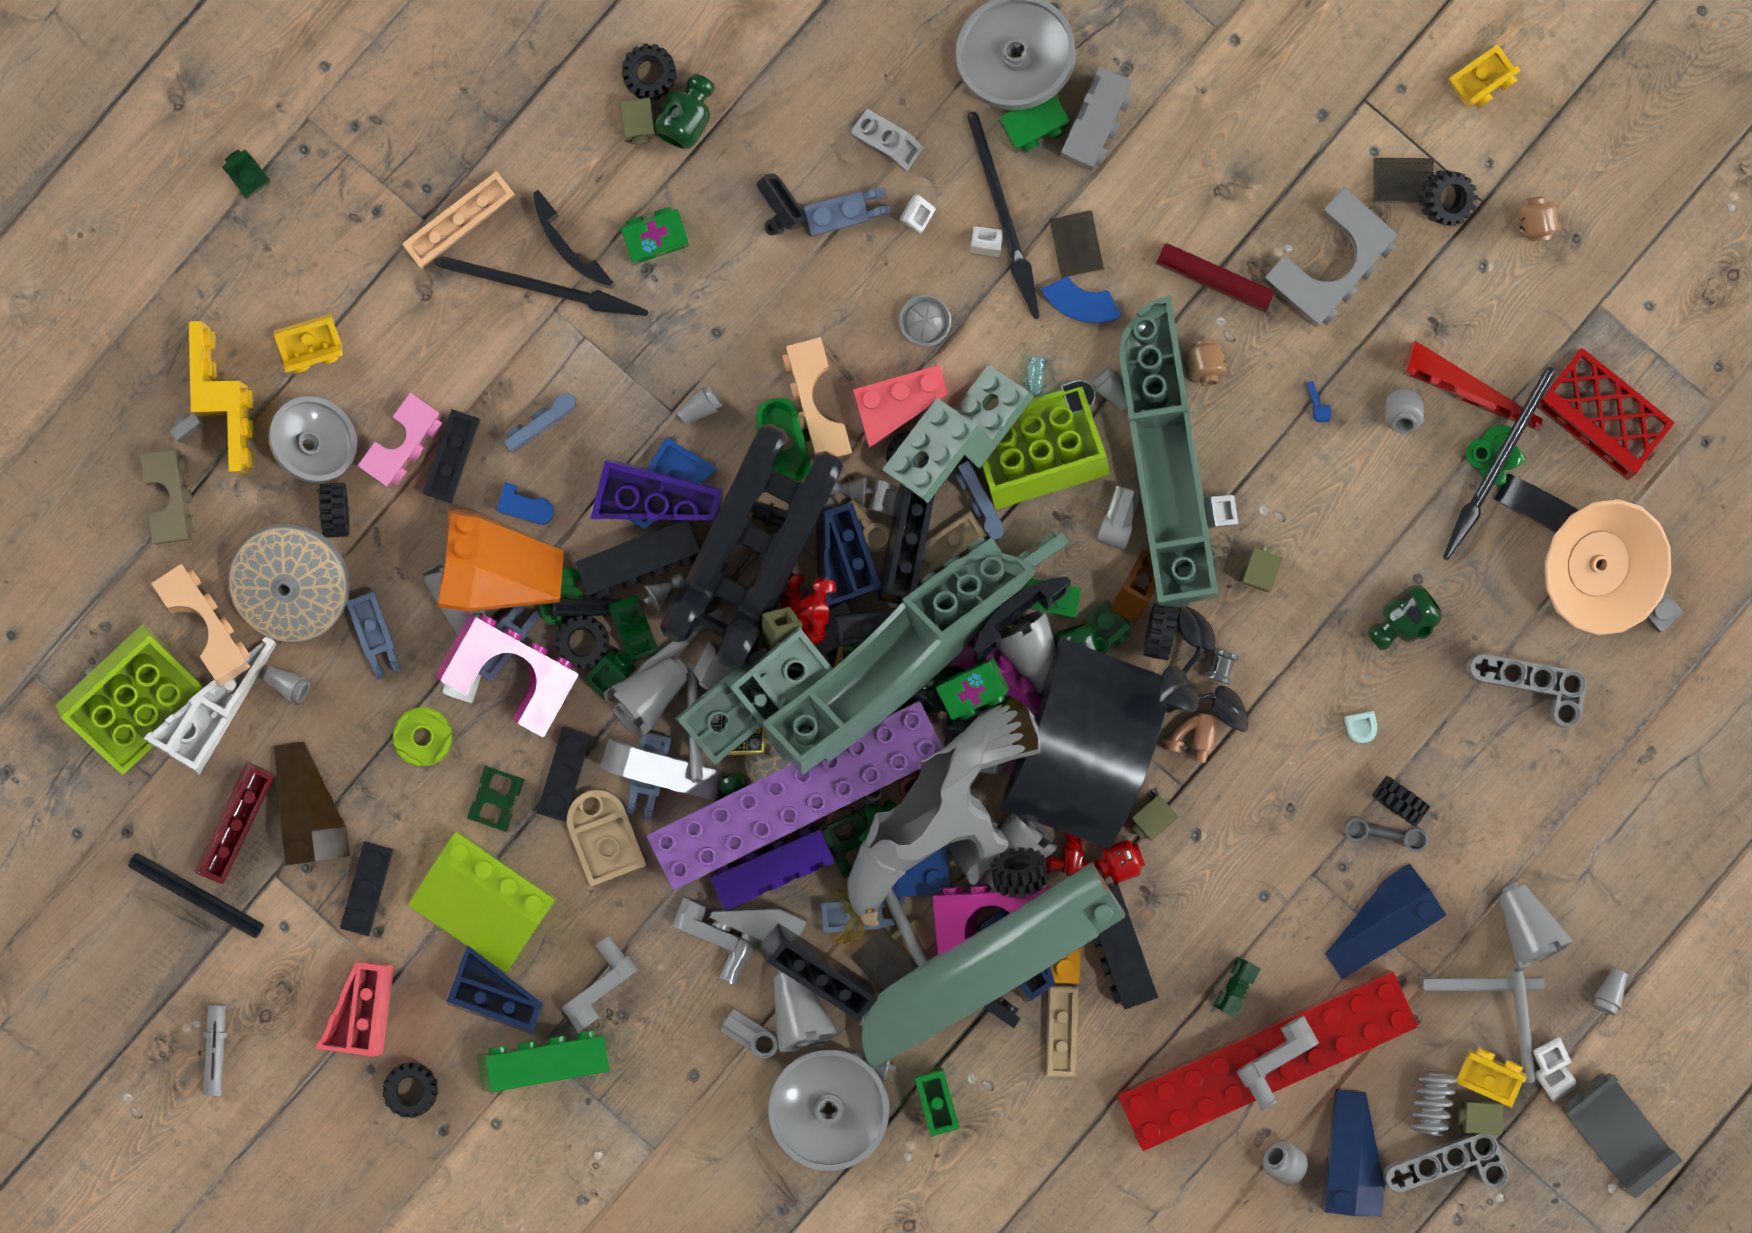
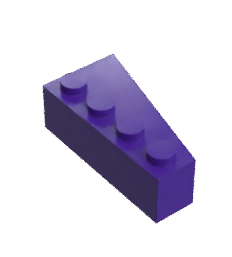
M607 459L604 462L590 519L715 520L720 510L725 489Z
M813 825L796 832L798 838L787 843L786 838L769 844L771 850L760 855L758 850L741 857L744 863L735 867L728 863L714 870L716 875L710 879L724 910H729L767 891L781 887L794 879L806 876L823 866L826 867L835 863L821 828L814 830Z

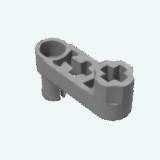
M683 897L672 926L727 949V952L730 954L719 978L737 985V980L746 960H750L756 944L704 922L703 918L708 907Z
M611 935L595 945L610 965V972L561 1008L578 1033L600 1017L591 1004L639 970L628 955L625 957L611 938Z
M1304 1015L1280 1028L1287 1040L1286 1042L1236 1071L1245 1088L1249 1087L1261 1110L1272 1106L1278 1101L1265 1080L1266 1074L1319 1043Z

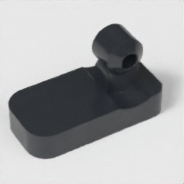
M773 173L765 174L756 183L759 191L771 209L776 213L773 219H769L765 223V231L768 235H780L785 228L787 230L799 229L807 222L806 215L779 176Z

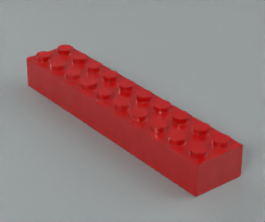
M1391 970L1385 971L1117 1092V1097L1142 1151H1146L1256 1101L1249 1087L1245 1088L1236 1071L1286 1042L1287 1040L1280 1028L1304 1015L1319 1043L1266 1074L1265 1080L1272 1093L1418 1028L1419 1026L1395 973Z

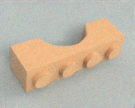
M821 337L786 346L788 354H784L782 357L786 372L793 371L795 383H791L790 386L794 401L801 400L803 411L799 412L798 416L802 430L808 429L811 437L810 441H806L810 459L814 457L815 453L827 451L839 458L852 455L845 424L832 422L823 417L813 402L815 383L829 369Z
M180 564L151 583L171 614L181 612L192 613L201 617L206 622L208 642L200 658L220 687L251 667L246 660L250 657V654L241 641L237 644L234 643L230 637L234 630L225 617L220 620L214 613L218 606L209 593L202 595L197 587L202 582L192 568L186 571L184 566Z

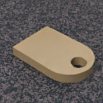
M592 790L581 794L573 801L567 814V826L590 887L647 865L627 811L618 797L607 791ZM589 797H594L600 802V810L595 815H590L584 810L583 804Z

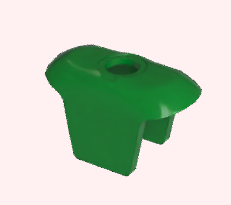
M774 398L764 402L758 407L756 413L757 431L762 425L773 424L792 436V446L787 450H781L777 457L779 462L776 466V471L798 482L805 475H808L811 469V461L797 409L794 403L786 398Z

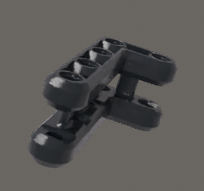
M773 424L762 425L759 428L682 588L672 600L660 624L663 635L677 643L687 641L697 626H701L721 636L722 641L714 655L719 664L731 670L742 668L754 650L762 634V614L774 610L843 469L839 457L827 451L815 453L812 458L814 463L808 475H805L800 482L776 471V466L779 462L777 457L789 438L785 430ZM765 492L789 505L785 513L788 516L776 534H771L750 522L754 514L751 511L756 501ZM738 545H742L763 556L760 565L762 569L757 579L748 587L725 575L729 556ZM713 597H717L737 607L738 612L730 624H726L706 614L705 609Z

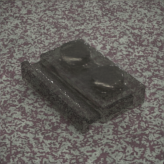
M1374 158L1373 203H1419V200H1423V196L1419 195L1420 190L1424 191L1425 189L1422 186L1423 182L1430 181L1428 176L1434 174V158Z
M1092 210L1049 219L1061 279L1067 276H1077L1104 270Z
M885 927L850 956L880 992L918 968L914 960Z

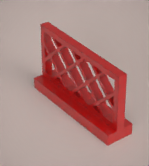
M1580 348L1545 392L1537 406L1538 409L1626 480H1629L1638 473L1643 463L1675 423L1583 348ZM1581 358L1591 366L1592 376L1577 377L1576 364ZM1571 371V378H1566ZM1598 380H1609L1612 382L1615 395L1600 396ZM1593 381L1595 397L1580 398L1578 382ZM1562 383H1572L1574 399H1564L1555 390ZM1631 398L1637 403L1638 414L1624 415L1622 399ZM1616 400L1618 416L1603 417L1601 401ZM1596 402L1597 417L1587 418L1582 414L1581 403ZM1655 417L1664 426L1659 433L1647 434L1645 418ZM1639 419L1641 435L1627 436L1625 420ZM1619 420L1621 436H1609L1605 431L1604 422ZM1654 438L1652 442L1649 444L1648 439ZM1642 439L1644 452L1639 458L1629 452L1627 440Z

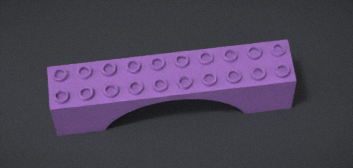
M918 701L888 716L830 762L826 763L822 760L803 775L791 764L647 835V838L674 891L922 768L920 762L940 751L943 747L921 702Z

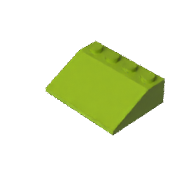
M1083 387L1066 392L1059 390L1033 398L984 462L982 470L995 510L1110 475L1107 456ZM1078 391L1083 410L1072 413L1064 395Z
M143 623L55 706L60 718L119 773L124 775L154 747L144 739L145 736L161 726L171 714L174 715L188 703V700L205 686L167 645Z
M456 831L436 859L408 906L507 973L558 898L462 832Z

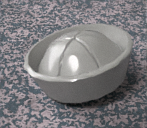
M919 295L911 298L903 306L899 317V326L909 342L918 346L930 347L940 343L947 336L951 328V314L947 305L941 299L932 295Z

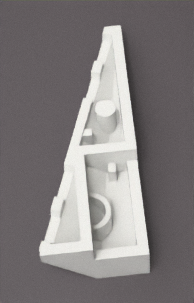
M265 637L262 643L249 652L250 657L246 659L251 666L249 669L221 687L214 679L188 700V703L178 712L166 718L161 726L153 732H149L144 739L176 762L200 775L274 650L276 642Z

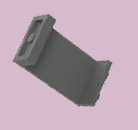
M1602 1073L1589 1083L1591 1088L1584 1094L1578 1092L1566 1101L1568 1106L1563 1112L1632 1197L1637 1198L1683 1160L1665 1143L1618 1084L1616 1076L1611 1073L1605 1076Z

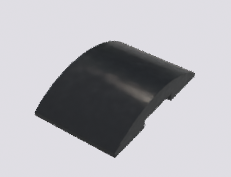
M1060 638L1040 693L1043 697L1035 716L1038 732L1042 739L1040 753L1016 759L999 809L1110 849L1137 798L1158 741L1167 706L1158 704L1162 675L1070 640Z

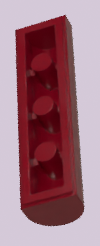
M1168 243L1164 244L1156 261L1158 266L1264 313L1275 293L1272 289Z
M248 762L245 763L194 870L195 873L224 884L275 775Z

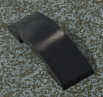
M539 190L535 191L534 202L537 215L544 232L559 255L575 271L591 282L608 289L615 287L614 282L595 259L586 267L550 224L559 217L558 213Z
M1512 474L1507 475L1505 484L1500 487L1494 498L1500 504L1518 514L1527 516L1555 533L1570 515L1579 511L1561 499Z
M1059 577L1042 581L1022 590L1006 601L991 616L982 629L974 648L973 660L975 663H980L998 649L1001 645V634L999 632L1039 602L1048 610L1067 595L1070 591L1071 583L1069 578Z

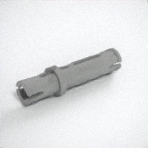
M213 1003L207 1004L206 1031H203V1038H206L203 1095L221 1096L224 1039L227 1038L228 1033L225 1031L226 1004ZM215 1021L217 1022V1025H216V1046H214ZM215 1053V1067L213 1078V1056Z

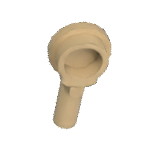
M855 500L850 501L849 503L853 502L860 526L864 530L863 534L868 549L874 553L886 551L890 529L884 524L873 523Z

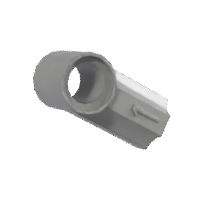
M1116 487L1107 516L1104 515L1096 538L1097 542L1125 550L1133 527L1131 523L1141 494L1126 488Z
M735 1008L720 1030L751 1050L757 1057L768 1058L779 1050L777 1034L774 1031L764 1028ZM761 1036H768L772 1039L773 1048L770 1052H764L759 1049L758 1040Z

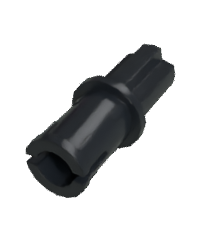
M756 501L751 511L754 513L752 518L763 521L765 526L769 523L782 527L788 516L785 514L787 510L774 507L772 502L769 505Z

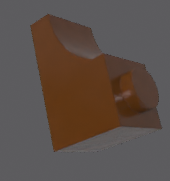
M1142 549L1110 607L1111 611L1135 624L1156 589L1150 553Z

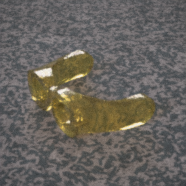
M830 890L831 895L840 896L845 910L850 915L844 937L835 939V944L851 943L858 938H862L864 923L851 908L848 890ZM856 920V921H857V928H856V931L854 932V931H853V923H854V921Z

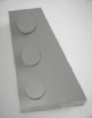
M1099 66L1061 151V158L1090 171H1093L1095 164L1102 165L1108 152L1103 146L1108 137L1114 139L1120 122L1115 121L1120 110L1126 112L1132 95L1128 94L1132 80Z

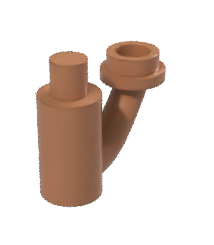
M1202 713L1190 716L1175 729L1168 740L1162 739V743H1164L1163 749L1181 752V747H1184V743H1181L1180 740L1190 730L1195 729L1192 749H1196L1194 761L1206 763L1208 751L1213 752L1219 718Z

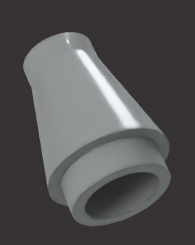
M1107 366L1091 382L1095 386L1094 390L1122 411L1127 408L1124 384L1117 370L1113 371L1110 366Z
M708 386L705 389L702 387L682 408L677 410V414L687 426L692 422L718 413V409L723 406V403L712 386Z
M273 666L268 668L263 678V682L269 684L290 703H301L310 688V682L305 680V676L277 669Z
M1611 968L1609 975L1593 997L1595 1000L1593 1007L1604 1013L1616 1015L1617 1010L1622 1008L1628 974Z

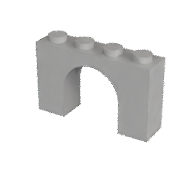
M1344 187L1321 214L1342 231L1352 244L1354 258L1348 274L1332 282L1318 281L1307 275L1284 255L1262 280L1315 327H1318L1321 322L1327 325L1338 313L1334 308L1341 299L1347 303L1358 290L1354 287L1355 283L1361 277L1366 281L1377 268L1373 264L1380 255L1386 258L1397 245L1393 240L1398 234Z

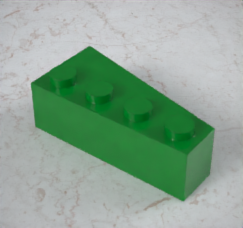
M595 1030L577 1033V1038L566 1040L565 1035L547 1038L548 1043L536 1045V1041L518 1043V1048L506 1049V1046L489 1048V1053L477 1054L482 1090L492 1093L610 1072L604 1036L595 1035Z

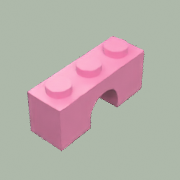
M409 393L393 416L405 427L406 439L404 443L396 449H386L379 443L374 442L358 464L361 469L388 488H391L393 484L398 486L407 474L405 467L410 460L415 462L425 449L422 445L428 435L434 437L443 424L439 421L442 415L412 393Z

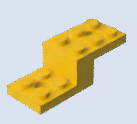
M189 321L191 412L200 417L227 416L229 472L236 475H250V468H254L255 465L254 451L249 450V438L254 437L253 420H249L248 408H253V392L248 390V385L240 381H212L217 376L216 362L211 361V349L216 348L215 332L211 331V327L201 321Z

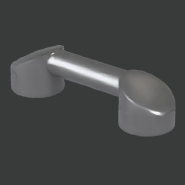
M1360 816L1349 818L1344 826L1346 836L1354 842L1363 841L1367 836L1404 842L1407 849L1412 852H1421L1428 845L1426 832L1417 826H1411L1405 830L1367 824Z

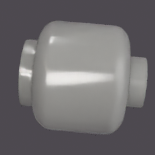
M1400 389L1388 395L1385 401V422L1388 427L1401 434H1407L1420 428L1424 421V401L1417 392L1409 389Z
M1279 1141L1271 1145L1265 1152L1263 1167L1269 1176L1281 1184L1292 1185L1300 1181L1306 1174L1308 1159L1303 1151L1290 1142Z

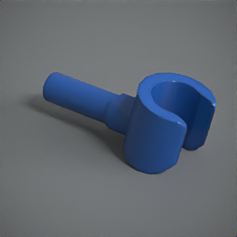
M1308 382L1307 387L1312 399L1314 420L1317 422H1329L1331 419V406L1320 405V399L1314 382Z

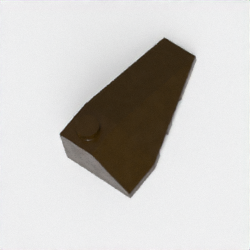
M305 742L274 746L281 832L286 866L350 856L346 825L320 776V772Z

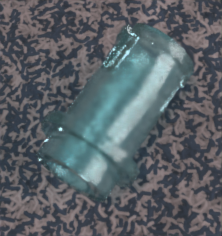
M1028 357L1026 383H1023V387L1032 395H1043V390L1047 387L1044 385L1047 359L1043 357Z

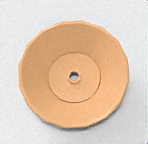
M1620 499L1593 502L1570 515L1553 536L1545 560V587L1555 611L1575 629L1595 635L1621 633L1645 620L1662 600L1671 575V546L1660 522L1642 506ZM1601 559L1602 565L1597 568L1596 563Z

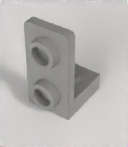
M869 109L864 111L851 130V134L854 137L886 154L898 167L905 171L910 169L924 148L909 132Z

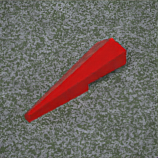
M1416 340L1411 344L1403 364L1405 366L1404 375L1453 393L1457 400L1511 421H1516L1523 409L1521 405ZM1533 414L1526 427L1539 431L1543 419Z

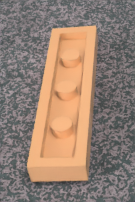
M496 171L403 242L402 245L422 269L516 195Z

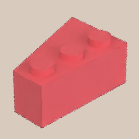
M940 365L853 389L869 450L926 412L936 398L942 401L948 396Z
M369 961L355 962L339 996L341 998L334 1013L330 1015L327 1028L315 1049L372 1057L383 1055L394 965Z

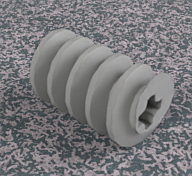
M1425 1071L1428 1075L1419 1077L1418 1081L1425 1084L1426 1087L1416 1089V1093L1423 1096L1424 1099L1414 1101V1105L1421 1108L1422 1111L1412 1113V1117L1419 1120L1420 1123L1410 1125V1129L1421 1133L1444 1136L1439 1132L1449 1130V1125L1441 1120L1451 1118V1113L1444 1110V1107L1453 1106V1101L1446 1098V1095L1455 1094V1089L1448 1086V1084L1457 1082V1077Z

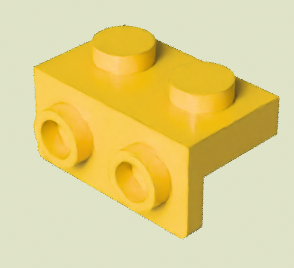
M1497 44L1450 77L1448 82L1468 109L1475 104L1479 109L1493 99L1491 95L1493 91L1499 87L1502 91H1505L1518 80L1515 76L1521 70L1518 66H1513Z
M331 313L274 331V337L283 359V367L286 373L291 371L293 373H300L309 369L310 365L320 362L322 364H330L343 355V346Z
M1480 1047L1477 1051L1470 1049L1456 1083L1512 1108L1522 1083L1527 1078L1526 1073L1522 1072L1523 1067L1510 1060H1506L1505 1064L1494 1059L1495 1054Z

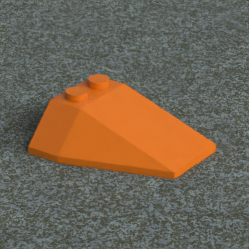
M448 507L445 535H447L445 561L439 585L437 607L470 612L557 603L560 601L564 550L479 512Z

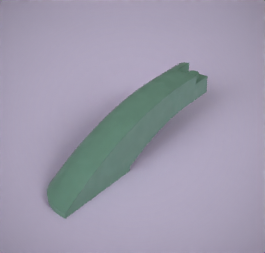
M1171 295L1148 303L1137 312L1123 332L1119 356L1158 603L1161 606L1180 607L1189 606L1191 602L1219 598Z
M985 552L962 557L948 565L902 599L903 603L834 669L762 723L764 732L776 752L784 761L787 759L802 775L822 760L826 763L830 762L891 715L949 664L982 631L991 616L1022 589L1035 574V569L1025 561L1004 553H1002V556L986 555Z
M1091 862L1017 910L947 951L933 957L878 994V999L866 1013L862 1028V1044L869 1065L874 1068L969 1016L1098 937L1099 933L1125 918L1124 910L1094 864Z

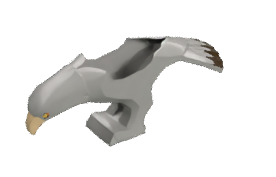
M1009 695L1004 697L1005 700L984 710L964 732L959 734L945 748L920 762L922 768L919 778L901 804L890 812H879L875 815L867 838L860 846L847 880L850 904L864 924L871 927L878 926V909L892 886L908 869L942 847L949 846L950 853L958 869L972 886L991 868L990 864L993 862V858L995 856L1000 857V853L1008 848L1009 842L1004 832L996 829L998 823L988 813L985 806L982 805L975 792L970 790V785L982 769L1040 753L1042 739L1038 732V726L1034 715L1023 702L1021 703L1015 697L1013 698Z

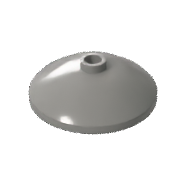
M314 396L292 399L280 407L270 423L268 433L269 445L274 458L287 473L299 480L310 483H323L334 480L349 468L355 458L357 437L353 424L342 409L326 399ZM303 443L308 444L311 450H306L303 447Z

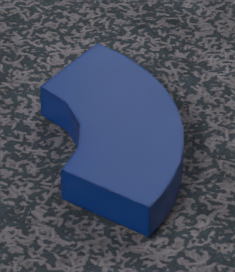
M1068 276L1041 289L1044 297L1057 311L1074 320L1098 324L1121 318L1108 290L1097 293L1084 291L1077 287Z

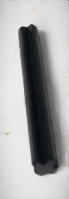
M136 853L129 861L128 867L249 936L257 938L263 930V923L146 857Z

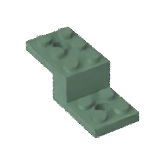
M987 365L955 409L936 398L882 470L928 503L962 457L978 468H981L1034 396L990 365ZM999 399L996 408L987 410L990 401ZM929 456L928 463L924 467L918 468L920 459Z
M798 627L752 666L746 661L742 668L730 672L680 713L676 719L713 764L716 765L759 728H763L762 723L813 686L833 668ZM794 662L801 663L803 667L802 674L797 678L788 677V666ZM718 714L724 715L727 720L725 727L720 730L711 728V719Z

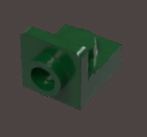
M246 149L242 152L236 150L225 158L226 164L222 166L223 170L229 175L246 199L271 182Z
M1106 600L1084 620L1087 624H1091L1097 629L1099 636L1104 638L1107 647L1112 643L1118 647L1130 636L1127 630L1132 626L1122 616L1111 611V604Z
M614 648L602 658L583 680L605 700L603 693L609 687L625 680L636 669V666L626 653Z

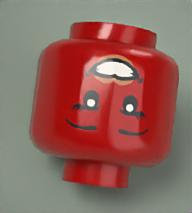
M1129 840L1112 844L1110 849L1104 848L1102 851L1103 859L1098 861L1103 876H1110L1115 883H1121L1139 876L1142 871L1141 867L1145 866L1138 844L1133 845Z

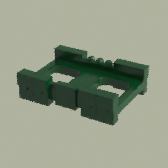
M485 766L479 781L481 787H479L476 802H472L467 819L507 832L513 816L510 812L513 811L512 807L515 806L514 802L517 801L516 796H520L525 779ZM495 774L511 779V785L506 795L490 790V784ZM484 803H491L501 808L502 811L497 823H491L480 818Z
M857 810L830 824L821 826V831L837 860L836 863L843 878L849 877L853 867L849 864L846 853L861 846L862 842L859 840V837L867 830L861 814ZM846 821H851L856 830L855 834L844 840H839L834 832V828Z
M1238 957L1230 972L1233 976L1229 978L1225 986V992L1223 990L1220 991L1213 1006L1236 1018L1244 1003L1241 999L1245 998L1244 994H1247L1246 989L1250 988L1249 983L1253 985L1261 968Z

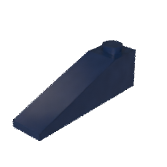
M1409 863L1382 881L1378 889L1362 906L1359 913L1343 930L1325 955L1340 978L1343 979L1445 917L1446 913L1431 890Z
M1335 1089L1321 1209L1325 1213L1381 1217L1385 1184L1367 1095L1365 1092Z

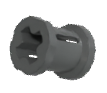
M1214 648L1212 652L1214 658L1210 670L1205 673L1204 677L1230 685L1231 680L1229 676L1234 661H1238L1239 656Z

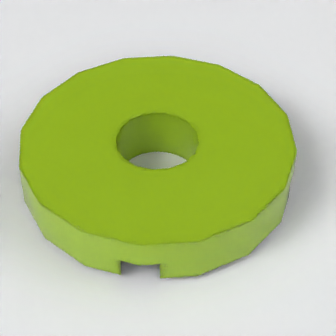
M429 707L414 708L405 712L397 720L393 730L394 746L398 755L405 762L415 766H431L442 761L449 753L453 743V730L448 719L441 712ZM421 728H426L431 733V740L425 746H421L415 741V733Z

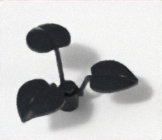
M1182 606L1178 613V629L1184 640L1189 645L1196 647V652L1183 669L1169 666L1164 670L1159 687L1158 704L1167 705L1165 711L1167 713H1172L1176 709L1191 713L1197 710L1199 701L1209 699L1213 701L1212 709L1222 722L1238 731H1248L1246 710L1241 698L1235 691L1221 685L1215 689V694L1208 693L1198 696L1196 690L1191 686L1192 683L1188 681L1186 673L1201 656L1203 649L1211 652L1215 648L1216 639L1211 625L1204 616L1190 607Z

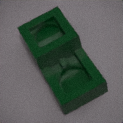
M637 595L608 605L632 662L659 652L658 645Z

